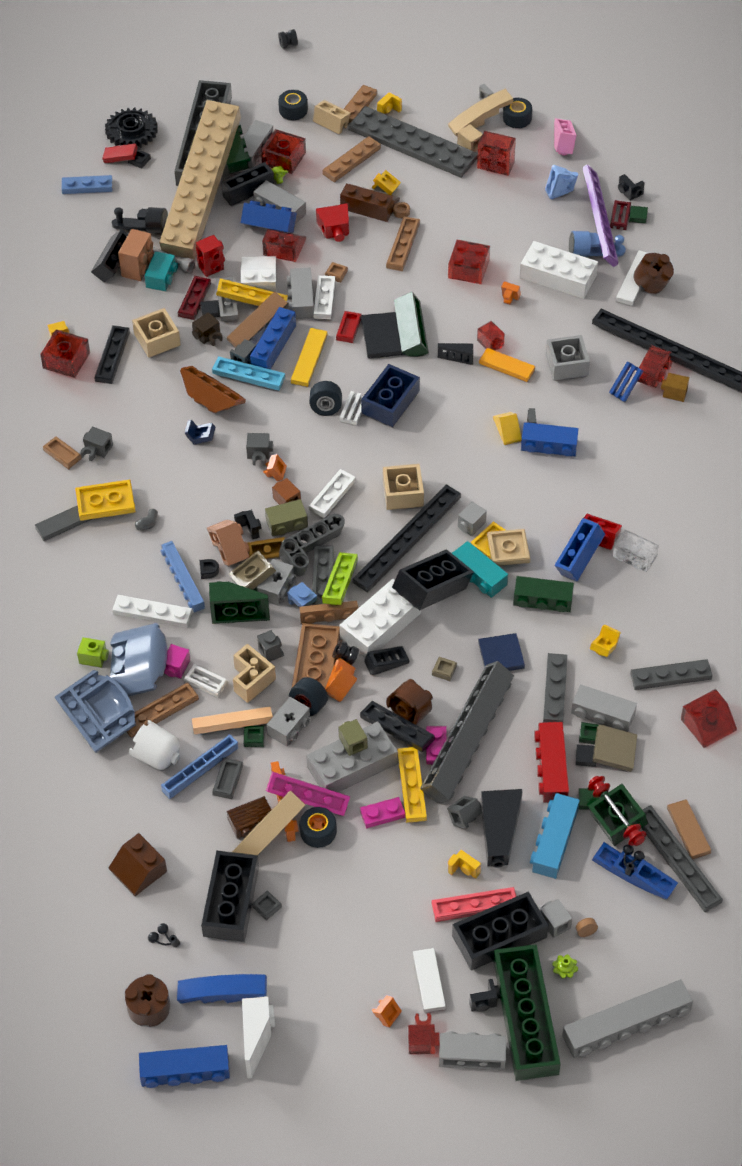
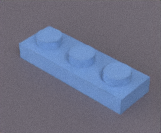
M112 175L62 177V194L112 192L113 190Z

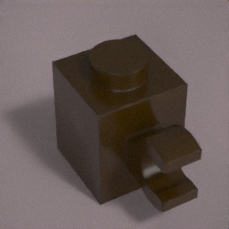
M209 312L192 322V335L196 340H200L203 344L209 342L212 346L216 345L215 339L223 341L222 334L220 333V323Z

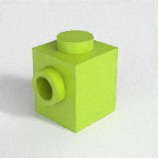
M82 637L77 651L79 664L102 668L104 661H107L109 655L105 641Z

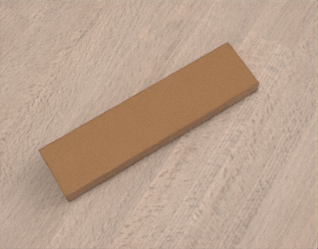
M403 217L387 260L386 268L398 271L404 270L420 225V219Z
M273 292L227 336V340L235 348L244 339L250 341L272 320L278 308H285L288 303L277 292Z
M187 682L134 712L136 726L127 731L128 735L131 738L134 737L143 724L149 725L147 724L148 720L157 724L199 700L197 693Z

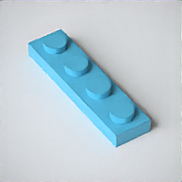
M219 356L212 368V374L280 391L285 380V373Z

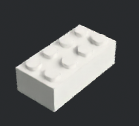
M533 241L520 264V278L584 299L597 276L598 261Z
M394 579L389 581L339 625L340 639L347 642L350 647L355 646L359 648V654L364 658L367 652L380 650L421 614V610L419 611L413 607L409 601L392 588Z

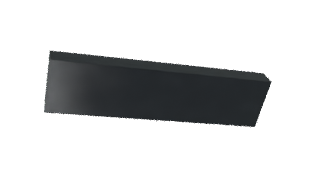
M112 325L94 377L95 382L113 383L130 333L129 327Z
M371 701L360 712V718L371 724L379 722L385 732L421 752L435 740V736L432 733L374 701Z

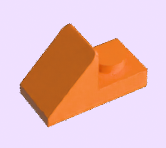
M341 658L336 660L325 687L327 694L341 702L357 681V678L353 676L356 668Z

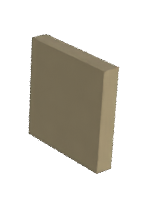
M257 551L231 571L229 576L237 585L253 590L275 573L276 570Z
M599 724L596 732L593 762L632 772L637 734Z

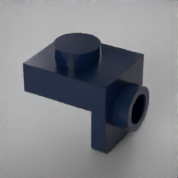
M188 420L185 435L193 445L210 442L213 439L216 427L213 423L197 426L193 420Z

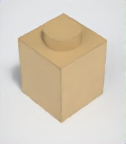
M469 124L458 131L457 144L475 152L483 147V134Z

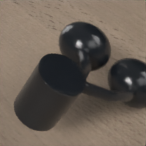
M627 844L623 847V852L625 853V874L632 875L635 867L633 862L642 861L645 855L642 851H636L634 853L635 859L626 864V855H631L634 852V848Z
M161 923L157 927V931L159 934H165L170 943L159 942L157 932H151L148 935V941L151 943L157 942L161 945H172L173 947L180 945V941L175 935L168 937V925L165 923Z

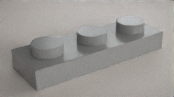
M233 277L221 278L234 282ZM216 278V286H217V288H218V284H219L220 278ZM218 296L221 321L238 320L236 300Z

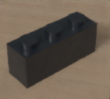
M264 162L221 181L222 195L231 206L254 196V191L266 180L274 184V172Z
M120 229L111 236L91 270V273L102 282H106L111 278L120 266L118 252L128 236V233L123 229Z

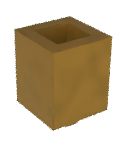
M668 373L667 379H663L661 390H664L663 398L684 402L690 377Z

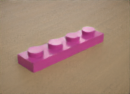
M273 771L266 788L267 792L282 797L289 791H292L304 804L313 807H323L332 813L342 816L345 815L350 799L348 795Z

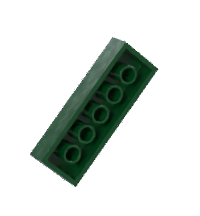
M537 944L494 950L493 963L500 991L515 1080L559 1075L561 1063Z

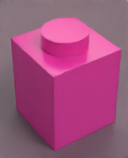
M171 644L167 651L164 674L181 679L191 661L189 649Z

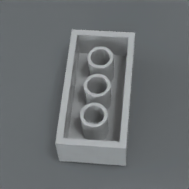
M379 722L363 728L368 741V748L349 756L339 739L307 754V768L320 787L340 792L398 764V751Z

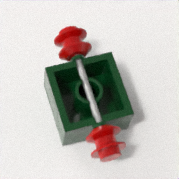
M593 777L589 781L588 790H594L593 797L601 798L588 805L592 817L614 846L630 838L628 842L630 846L641 845L645 841L646 832H640V829L649 824L644 811L623 784L608 792L611 785L604 783L605 777Z

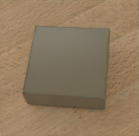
M438 657L432 670V676L451 681L457 667V662Z

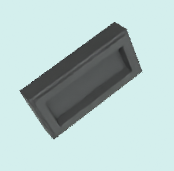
M223 758L212 791L214 796L233 799L243 768V762Z

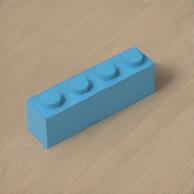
M556 793L554 800L549 801L547 807L549 815L544 817L541 829H544L542 835L538 834L536 840L538 849L537 852H532L530 863L533 864V873L554 879L557 878L578 813L579 799Z

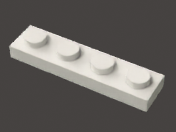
M117 595L112 609L114 615L183 628L188 627L192 615V608Z

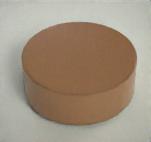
M405 202L396 203L393 207L394 216L397 218L408 217L410 215V206Z
M593 918L582 919L576 925V931L580 937L590 936L598 929V925Z

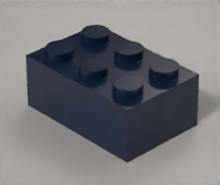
M388 364L361 399V413L393 427L420 392V377Z

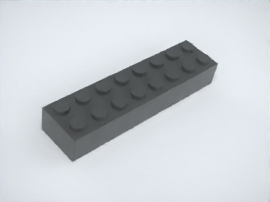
M199 80L174 171L176 186L179 185L206 101L211 100L231 104V83Z

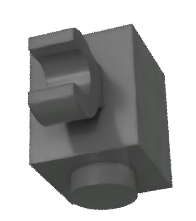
M92 426L83 437L84 448L80 451L81 458H84L86 454H89V461H93L95 455L105 458L113 446L112 434Z
M247 433V459H252L253 465H256L257 460H262L263 466H265L266 459H269L270 452H273V441H270L269 433Z

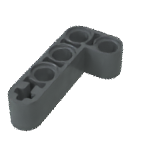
M332 514L286 538L281 544L279 551L280 559L284 563L294 566V574L296 576H303L309 564V558L306 553L314 550V545H323L338 537L345 524L344 517L340 514Z

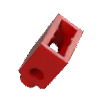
M347 203L316 208V222L325 238H334L336 242H341L344 240V236L349 234Z

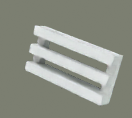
M354 391L350 392L340 415V422L353 425L358 424L362 415L361 404L354 420H351L359 400L361 401L363 398L361 393L356 395ZM353 399H355L347 418H345Z
M195 664L184 677L185 683L188 682L191 686L217 698L220 696V692H223L224 686L228 684L227 679ZM194 672H197V673H199V674H201V675H203V676H205V677H201V676L195 674ZM209 679H211V680H213V681H216V682H218V683H220V684L218 685V684H216V683L210 681Z

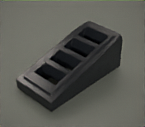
M438 343L437 358L473 365L474 352L472 343Z
M403 646L367 652L364 662L370 675H376L409 664L410 660Z

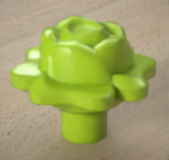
M282 166L271 169L274 172V179H276L277 184L283 183L282 178L288 173V170H284Z
M568 954L564 957L558 955L557 960L552 963L554 967L553 972L562 979L566 977L572 978L573 974L578 971L576 966L577 960L572 959Z

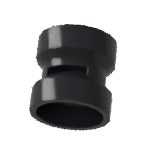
M295 29L289 30L286 33H278L281 48H286L288 45H298Z
M340 640L333 651L332 657L337 660L341 658L352 665L357 659L359 648L355 646L350 647L347 642Z

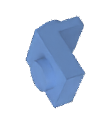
M303 582L293 586L288 591V603L290 605L295 603L298 607L310 606L317 601V595Z

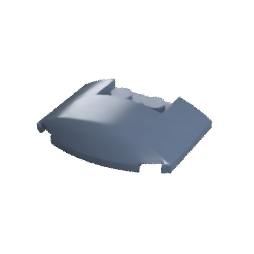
M158 623L115 633L110 642L112 646L110 677L124 689L128 696L154 691L157 688V685L154 683L159 676H163L167 662L166 637L160 630Z
M93 670L56 695L55 699L89 746L97 753L136 726L133 705L124 689L108 675H98L99 672Z

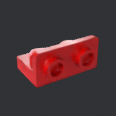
M587 513L584 518L598 523L605 533L599 546L612 550L615 539L621 532L622 525Z

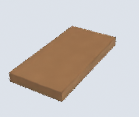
M302 623L292 687L304 677L316 679L324 688L326 687L336 662L332 655L340 639L339 626Z

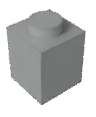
M471 502L458 515V527L461 531L473 536L486 523L487 510Z
M559 899L553 902L549 901L540 908V912L548 924V931L553 938L571 929L572 917Z

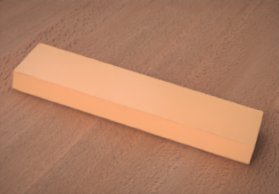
M271 707L192 718L194 734H202L267 724L273 716Z

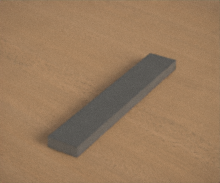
M651 805L644 808L643 811L649 824L644 826L642 830L646 832L648 838L703 911L707 912L721 904L723 901L721 896Z

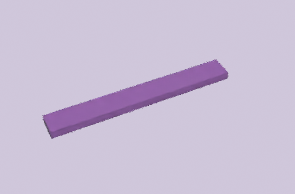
M587 164L583 167L603 258L615 267L619 262L598 174Z

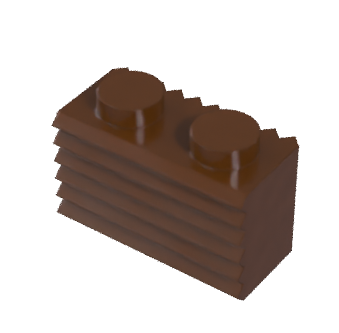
M263 796L228 810L227 819L236 838H245L272 809L266 797Z

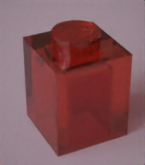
M492 321L477 329V341L485 349L498 350L504 346L505 333Z

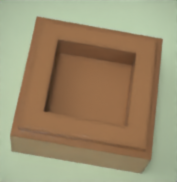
M332 262L325 272V276H335V281L341 283L348 272V267Z

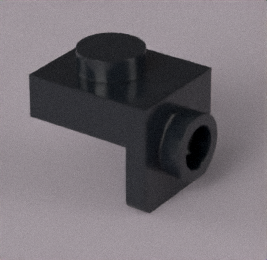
M625 174L619 176L618 189L620 193L624 194L629 200L643 195L645 186L643 181L634 184Z
M252 509L234 514V521L237 524H240L241 527H248L252 540L260 538L259 530L262 529L259 519L255 518Z
M488 979V991L470 994L469 1004L471 1011L483 1012L489 1008L497 1007L500 991L498 985L494 986L493 979Z

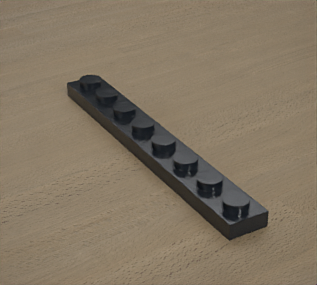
M446 484L353 578V584L368 593L461 498V493Z

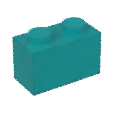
M155 251L145 273L146 288L160 291L167 290L168 285L172 283L173 274L178 269L175 255Z

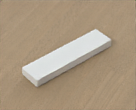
M638 251L618 292L617 302L633 306L642 287L635 283L634 271L647 252Z

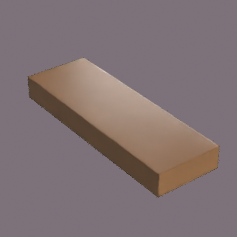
M687 799L667 805V810L689 856L695 859L711 854L710 846Z

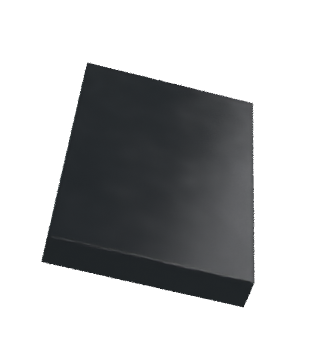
M396 312L361 315L367 358L403 355Z

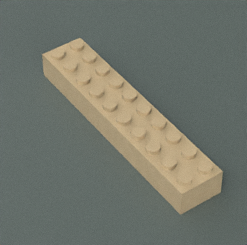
M211 100L206 101L159 242L161 250L175 256L195 260L197 254L196 242L202 239L241 119L239 106Z

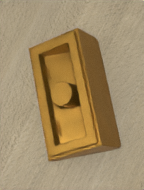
M285 537L247 542L250 552H248L249 557L257 551L266 559L279 557L281 544Z

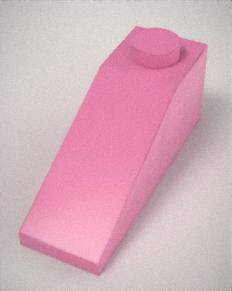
M555 118V150L560 155L573 154L577 136L570 120Z

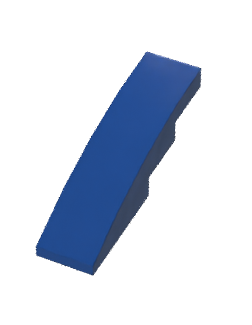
M603 842L592 858V861L623 880L666 900L678 884L677 881L644 859L641 862H633L635 866L633 874L626 875V867L624 865L625 853L623 851L620 853ZM626 855V864L635 858L631 855Z
M235 974L179 980L177 1001L180 1004L199 1000L204 1004L224 1000L226 1003L242 1001L244 998L267 996V976L265 974Z

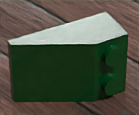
M229 581L209 583L212 624L270 621L268 595Z

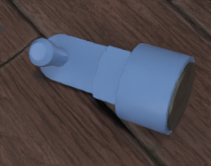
M571 231L569 237L570 253L583 257L603 256L597 233ZM622 235L615 237L614 245L617 257L623 256L626 251L625 246L622 244L624 242Z

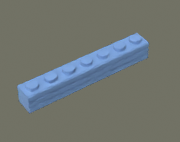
M173 541L162 544L160 552L162 556H165V562L170 566L171 574L174 573V579L176 583H179L180 591L184 592L183 596L185 600H188L189 608H192L194 613L205 609L204 600Z
M229 734L165 783L161 784L162 792L171 799L221 762L223 758L238 749V742Z

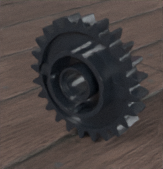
M136 107L133 110L127 108V111L121 109V113L115 112V116L110 115L111 119H107V123H105L107 139H110V143H114L115 146L136 144L142 148V144L148 145V141L152 142V138H156V133H158L156 118L153 117L152 113L148 114L147 110L142 112V108L136 110Z

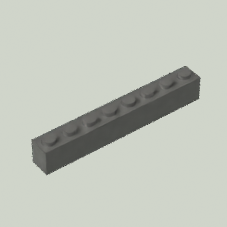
M499 661L485 666L420 788L436 803L449 801L454 796V790L463 779V773L470 765L472 755L478 750L481 738L487 733L489 723L494 719L498 706L504 700L503 696L512 685L511 681L514 675Z

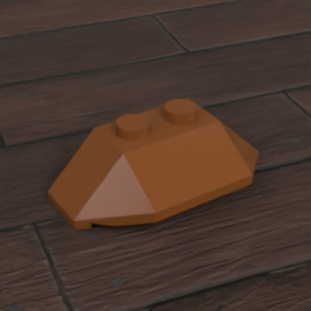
M194 366L181 368L180 372L188 396L193 398L196 403L207 407L210 412L217 413L246 402V399L208 374L197 370Z

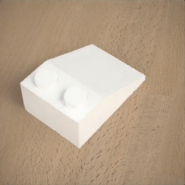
M276 256L242 257L241 284L277 292Z
M268 997L242 999L247 1078L253 1077L271 1038V1028L275 1027L274 1006L269 1005Z

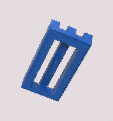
M627 361L609 393L626 402L643 370ZM636 370V374L634 375L633 379L631 380L629 386L627 387L626 391L622 396L621 393L623 392L625 386L628 384L632 374Z

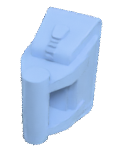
M553 165L545 187L549 198L555 199L572 192L578 178V173Z

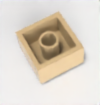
M165 308L132 320L134 335L148 358L181 346L179 330Z
M420 464L383 467V487L387 510L424 507V490Z

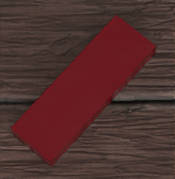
M194 276L178 310V317L195 320L201 307V302H203L211 285V279Z

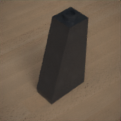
M522 789L481 791V810L483 812L482 820L487 866L502 867L509 863L522 804Z

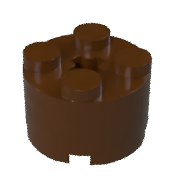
M647 253L634 271V281L638 286L641 285L645 288L644 291L648 293H659L672 278L674 268L668 255Z
M408 679L387 697L386 705L387 708L391 707L392 711L417 725L431 712L433 696L413 679Z
M147 974L135 979L125 990V1002L129 1017L137 1025L156 1026L168 1017L170 1010L169 993L167 986L159 978Z

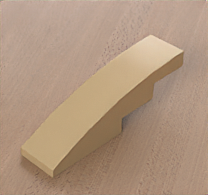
M506 88L496 92L459 114L448 123V127L455 136L458 135L460 129L469 124L474 128L480 127L485 124V119L499 114L500 108L513 104V97Z
M289 791L232 852L259 855L299 813L305 804L292 791Z

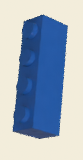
M282 307L278 308L250 355L251 365L267 369L273 367L296 327L295 311Z
M227 1045L139 1053L141 1086L155 1088L158 1085L165 1084L177 1086L187 1082L199 1084L208 1080L221 1082L229 1079Z

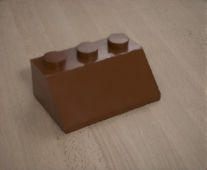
M347 183L340 194V204L347 203L349 212L388 222L393 213L394 205L400 200V197Z

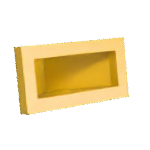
M508 412L493 416L504 445L522 441L516 413Z

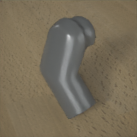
M149 509L147 517L136 521V529L147 530L153 528L158 511L156 509Z

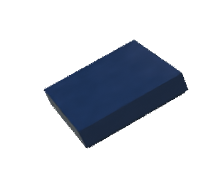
M517 633L478 639L484 668L490 663L499 661L509 671L525 669Z

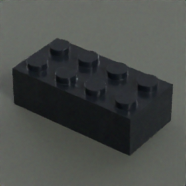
M446 549L400 569L392 588L420 611L465 590L474 571Z
M216 850L201 924L203 937L245 942L259 870L258 855Z
M529 891L452 925V937L471 971L493 962L494 950L531 945L547 938L548 924Z

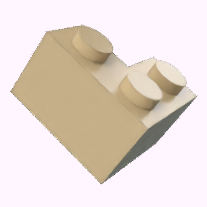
M246 644L233 655L234 667L239 672L233 678L234 692L249 703L276 680L275 666L249 644Z

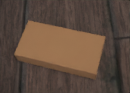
M57 436L43 446V451L68 470L82 459L81 454Z

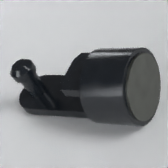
M117 207L114 209L116 219L112 220L111 223L115 229H135L147 231L148 233L162 234L168 218V212L166 208L148 207V209L142 208L139 210L137 219L123 218V209Z

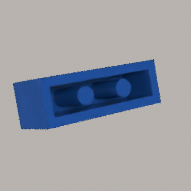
M250 200V203H244L241 223L293 233L297 212H291L292 208L283 206L281 209H276V205L266 203V206H261L260 202Z
M524 422L521 451L576 457L579 428Z
M582 518L554 565L562 576L576 582L579 580L605 536L600 525Z

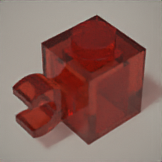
M416 1013V1025H408L409 1054H435V1046L440 1044L439 1032H435V1024H431L432 1017L430 1013H427L426 1021H421L419 1013Z

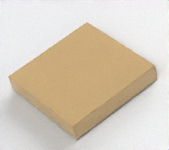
M525 529L487 532L490 556L495 564L501 566L530 563Z

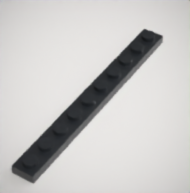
M602 308L592 319V324L742 392V371Z

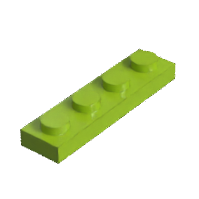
M339 552L322 596L323 604L342 605L358 562V554Z

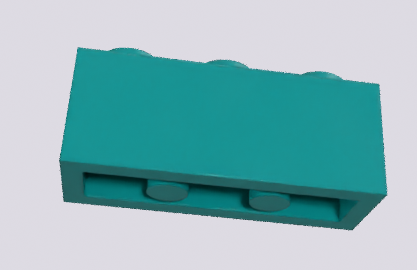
M466 541L452 552L455 557L474 571L470 582L474 583L482 593L492 598L508 585V573L469 541Z

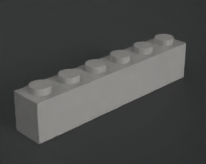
M680 979L563 1026L562 1036L573 1058L577 1056L584 1057L597 1048H607L614 1041H624L634 1033L646 1032L656 1024L663 1025L669 1022L671 1018L687 1015L691 1011L693 1000Z

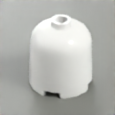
M148 720L147 724L149 725L143 724L135 735L133 741L136 744L134 749H129V755L155 769L164 770L171 764L175 765L181 755L179 754L180 742L174 735Z

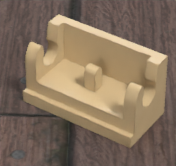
M323 100L314 108L313 122L337 134H341L343 127H348L351 113Z

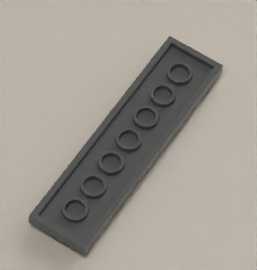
M367 106L348 125L349 131L366 138L370 136L382 145L460 178L478 159L477 152Z

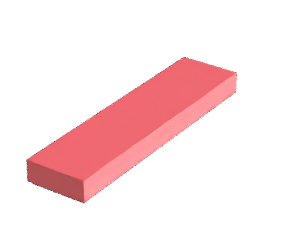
M514 887L432 900L431 904L435 922L470 917L516 897Z

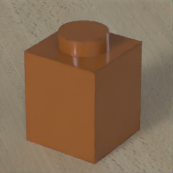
M288 478L277 482L272 487L273 499L279 505L301 499V491Z

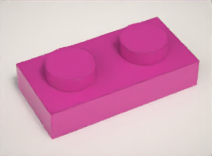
M426 726V731L435 736V740L426 748V765H433L447 739L446 726Z
M399 797L360 807V813L366 829L405 818V812Z

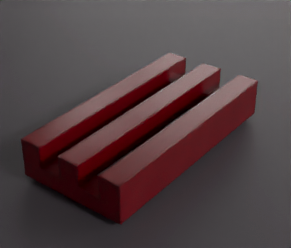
M614 201L610 228L613 229V226H615L616 229L620 230V227H622L623 230H627L631 202ZM617 205H621L618 222H614ZM624 206H627L624 223H622L621 220Z

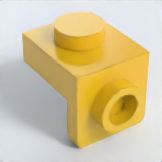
M603 625L599 636L591 643L590 649L598 655L608 657L616 649L621 632Z

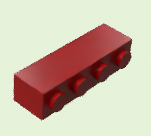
M563 722L538 723V730L534 731V741L539 745V748H536V760H540V765H537V777H541L542 782L538 783L539 795H543V803H549L550 800H554L556 793L565 796L569 795Z

